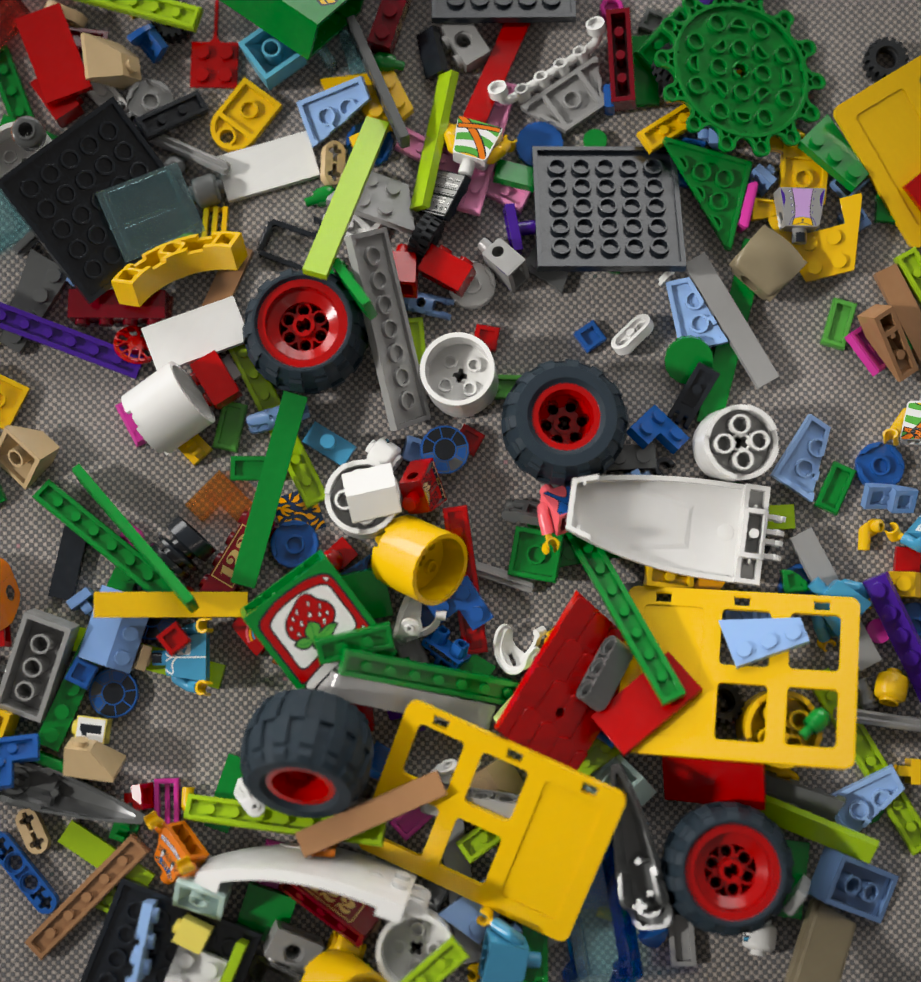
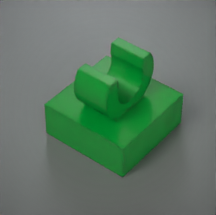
M114 822L108 838L123 843L132 833L138 835L141 824Z

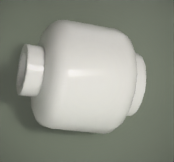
M385 437L377 441L373 439L365 450L368 453L367 459L379 462L382 465L391 463L393 472L398 468L403 459L401 448Z
M771 920L765 923V927L753 933H743L742 944L745 948L750 949V955L765 957L766 952H773L775 950L777 928L771 925Z

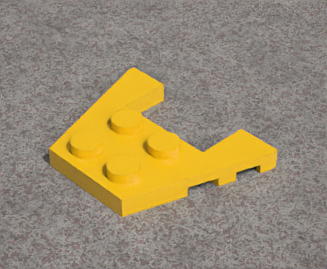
M381 71L404 122L414 113V108L395 71ZM367 73L320 79L323 90H327L356 77L363 76L371 100L361 108L365 118L369 116L389 122ZM389 123V130H388V132H389V131H391V132L393 131L392 128H391L390 123ZM359 133L349 137L352 147H354Z
M771 137L770 152L781 154L778 188H825L824 206L826 203L828 173L800 150L797 145L789 147L779 138ZM755 198L750 221L763 220L777 215L774 200Z
M862 193L840 198L844 224L807 233V244L793 245L792 232L779 230L777 215L767 218L773 230L792 244L802 258L808 262L800 271L806 283L855 271Z

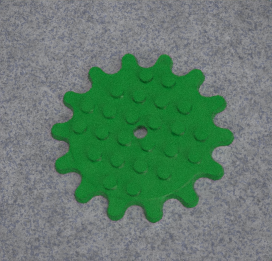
M682 0L681 6L687 19L680 22L671 17L664 18L661 22V32L671 40L673 47L669 50H658L654 55V63L657 67L669 71L674 79L673 83L664 88L663 99L668 103L681 102L690 111V116L686 120V129L690 133H697L704 127L711 128L718 136L719 150L724 153L733 151L738 140L746 141L757 157H765L770 153L771 137L779 138L786 146H796L801 140V136L795 127L796 120L800 119L812 123L820 118V111L809 101L808 93L809 91L823 89L826 81L821 74L810 71L806 65L807 58L816 52L815 43L809 39L797 40L790 33V28L794 23L793 14L788 10H782L775 16L769 15L763 9V0H745L743 3H738L734 0H712L713 3L710 5L702 4L699 0ZM735 67L740 68L744 72L743 77L734 70Z

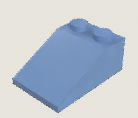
M825 846L813 874L808 894L824 903L881 924L899 876Z

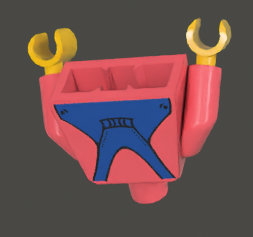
M545 484L539 491L541 498L537 506L541 534L542 536L545 535L546 539L542 545V551L545 555L550 552L549 545L553 547L554 553L560 546L559 540L553 537L552 533L559 536L569 532L565 528L571 486L554 488L551 484Z

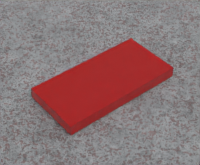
M60 3L15 19L48 106L94 90L91 81L85 78L84 63Z
M669 651L665 654V657L685 689V696L663 707L646 676L642 673L613 697L602 711L596 712L591 716L592 720L624 757L703 691L700 685Z
M662 756L665 800L702 804L716 801L737 802L757 810L766 809L765 764Z

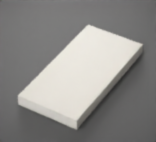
M307 131L216 156L231 164L229 173L227 175L221 174L229 203L320 177Z
M234 296L141 328L156 370H159L170 361L182 367L197 361L213 350L221 353L244 344L242 332L244 322Z

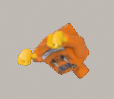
M156 811L146 815L143 818L145 824L150 830L155 829L158 833V845L154 858L163 871L160 876L161 881L170 885L176 883L179 877H196L197 872L200 870L199 868L206 861L209 853L187 822L184 820L167 824L161 817H158Z

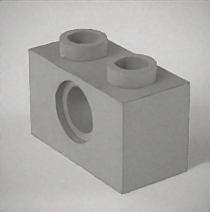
M447 23L441 27L442 44L446 50L450 49L454 55L452 58L459 69L463 68L465 73L468 74L487 62L491 51L473 23ZM461 42H467L470 45L466 48H462L458 44Z
M278 919L275 920L263 944L264 955L269 961L275 964L281 962L289 965V968L297 973L306 972L304 970L311 960L321 954L324 949L320 936ZM291 945L298 946L293 952L286 951Z

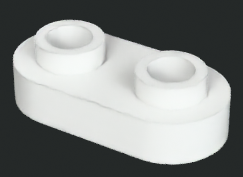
M640 314L626 324L611 341V346L616 354H630L651 334L654 329L653 321L647 314Z

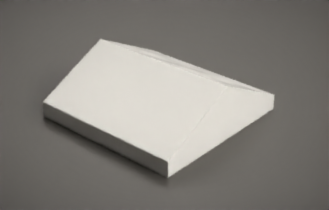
M391 463L341 474L353 524L402 512Z

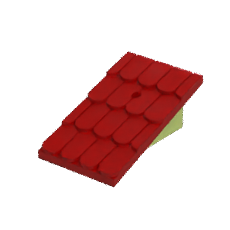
M577 590L514 694L492 717L496 721L494 727L510 741L574 770L579 769L588 755L587 751L601 731L591 718L596 711L577 698V689L606 638L615 636L624 643V638L618 627ZM620 683L616 688L612 698L619 693Z

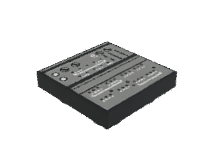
M438 169L430 208L417 211L416 213L419 215L429 213L441 220L450 222L451 218L456 214L457 207L462 197L466 194L472 179L464 174Z

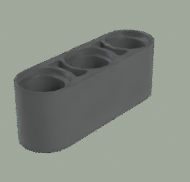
M609 636L603 641L577 689V698L596 712L602 711L608 705L633 658L630 648L617 637Z

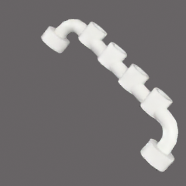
M599 16L590 18L586 22L587 33L592 37L589 43L584 46H576L572 51L573 53L566 58L556 59L553 66L548 70L536 72L534 79L526 84H518L511 94L508 95L509 91L504 81L496 80L488 86L490 98L503 105H510L516 101L524 104L531 99L530 92L536 88L539 91L545 90L551 86L550 79L555 76L561 79L570 73L569 67L576 63V65L580 66L588 61V54L599 46L602 35L606 31L604 19Z

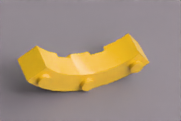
M217 231L213 232L212 236L199 238V234H194L166 242L141 255L143 259L137 263L127 264L111 280L119 304L141 307L159 289L185 276L210 270H238L248 256L242 233Z

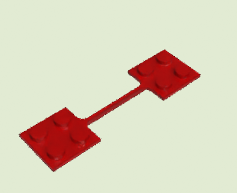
M215 0L213 39L209 42H192L190 88L235 89L238 86L239 42H221L218 39L219 0Z

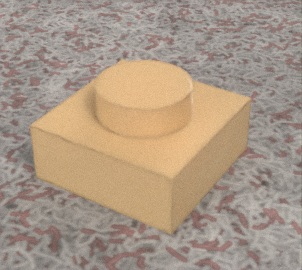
M143 644L139 645L132 668L145 671L152 660V647Z

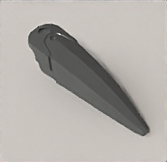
M33 761L15 763L14 788L0 790V801L4 804L24 809L30 808L33 811L128 824H144L143 818L146 816L93 786L72 777L63 776V773L49 767H43L41 764Z
M611 764V786L621 790L627 799L613 832L615 879L618 881L620 905L629 913L632 923L637 929L645 931L668 928L673 924L675 917L670 891L667 890L663 879V870L651 830L636 792L622 764Z

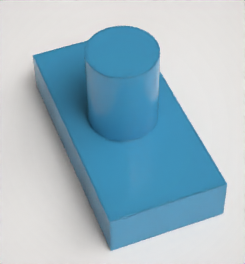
M316 421L302 441L340 466L348 463L357 448Z

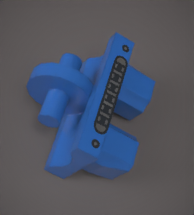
M440 625L431 635L423 639L421 645L431 652L430 655L435 658L433 665H445L449 668L458 669L463 663L469 662L471 658L467 653L469 643L459 638L454 643L448 640L451 633L450 630L444 625Z

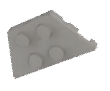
M595 55L522 104L521 110L542 122L553 125L557 130L565 134L603 110L604 94L602 92L598 57Z
M371 171L354 215L410 235L415 230L413 212L410 209L411 199L408 184ZM334 192L327 197L326 205L329 206Z

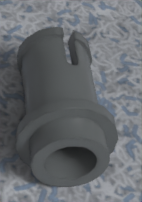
M868 677L857 681V697L860 703L857 705L858 707L861 706L862 710L877 707L875 703L877 699L873 697Z

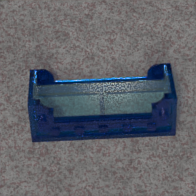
M613 835L571 933L567 938L570 962L563 969L562 977L564 982H636L644 977L636 927L632 923L629 913L621 907L619 901L618 881L615 879Z

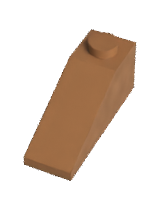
M875 304L857 316L865 337L898 382L903 381L919 370L893 306Z

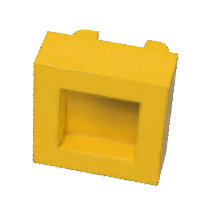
M199 434L178 447L194 466L213 450Z
M905 758V765H894L898 776H905L906 784L921 785V759Z

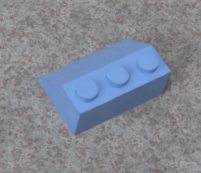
M101 585L99 592L123 591L105 585ZM93 609L77 656L130 674L148 618H94Z

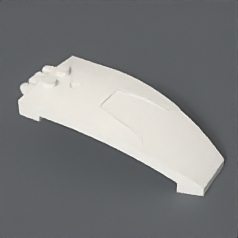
M599 474L572 478L565 530L605 551L654 569L706 580L759 586L762 560L781 562V556L764 553L765 545L775 548L783 547L782 541L766 539V536L784 537V532L781 530L767 529L768 521L784 523L786 522V517L769 514L768 508L771 491L769 486L678 476H599Z
M299 843L255 846L212 856L197 872L194 883L214 893L218 892L221 882L242 880L278 881L315 887L377 907L375 916L399 924L404 913L412 916L415 915L416 917L425 915L432 895L429 889L415 884L416 874L394 864L337 847L334 858L304 857Z

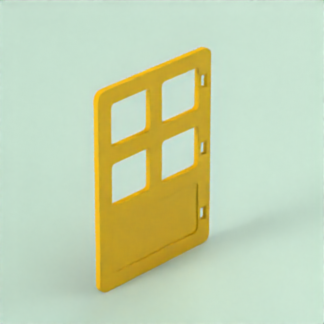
M921 55L839 104L833 111L834 119L852 150L869 173L868 177L895 220V224L906 243L911 248L915 246L916 248L921 247V212L902 187L921 172V84L919 82L921 77Z
M634 586L629 590L628 593L664 655L669 651L703 690L630 752L631 754L848 770L854 765L860 604L855 598ZM657 594H672L671 602L657 601ZM734 598L750 599V606L735 605ZM814 602L831 603L830 611L814 610ZM727 610L764 612L771 614V618H791L795 614L839 617L841 619L839 669L835 672L792 669L789 667V651L770 657L769 664L766 667L744 666L737 669L735 665L721 664L720 646L722 630L718 620H722L723 612ZM634 655L620 681L619 692L643 673ZM720 684L753 685L767 688L765 739L763 742L730 741L715 738L717 691ZM789 689L837 692V737L834 748L786 744L787 691Z
M411 701L406 707L373 798L418 779L405 772L404 766L421 724L453 737L464 744L449 787L446 789L448 795L428 803L438 809V815L423 853H416L384 838L383 847L358 845L361 849L484 907H490L493 911L557 941L566 940L571 933L625 807L626 795L617 788L423 701ZM438 716L449 721L450 723L447 728L435 723V717ZM509 749L524 755L521 761L508 756ZM483 753L493 755L524 769L528 773L510 818L500 816L468 801L466 798ZM583 783L598 788L597 794L595 795L581 789ZM457 819H463L501 838L500 846L485 882L474 880L441 863Z

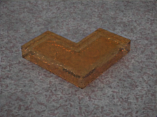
M219 470L185 505L202 522L220 505L238 522L242 513L245 510L249 511L253 502Z

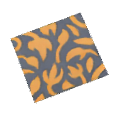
M299 491L280 497L275 514L279 526L287 521L298 520L312 526L314 530L326 527L319 504L307 509Z

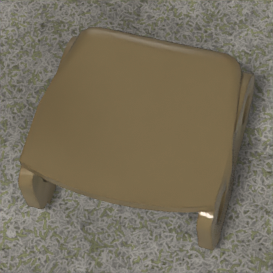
M764 224L728 266L731 268V272L759 298L770 303L808 262L802 258L800 253L784 237Z

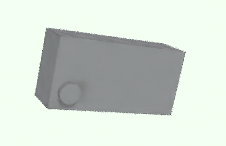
M36 608L24 612L0 685V709L38 723L45 720L60 688L80 624Z

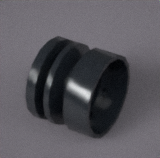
M178 515L167 527L173 538L170 540L160 534L158 539L165 546L162 548L157 543L152 542L150 547L174 575L188 581L192 576L185 567L188 566L197 572L199 569L193 559L197 557L206 562L216 552V549L196 529Z

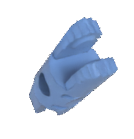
M418 292V298L403 297L406 311L445 320L451 319V314L448 312L435 311L434 309L436 302L450 306L454 305L455 299ZM420 300L426 301L423 307H419Z
M307 403L302 420L310 417ZM279 406L247 416L246 422L250 433L258 434L273 430Z

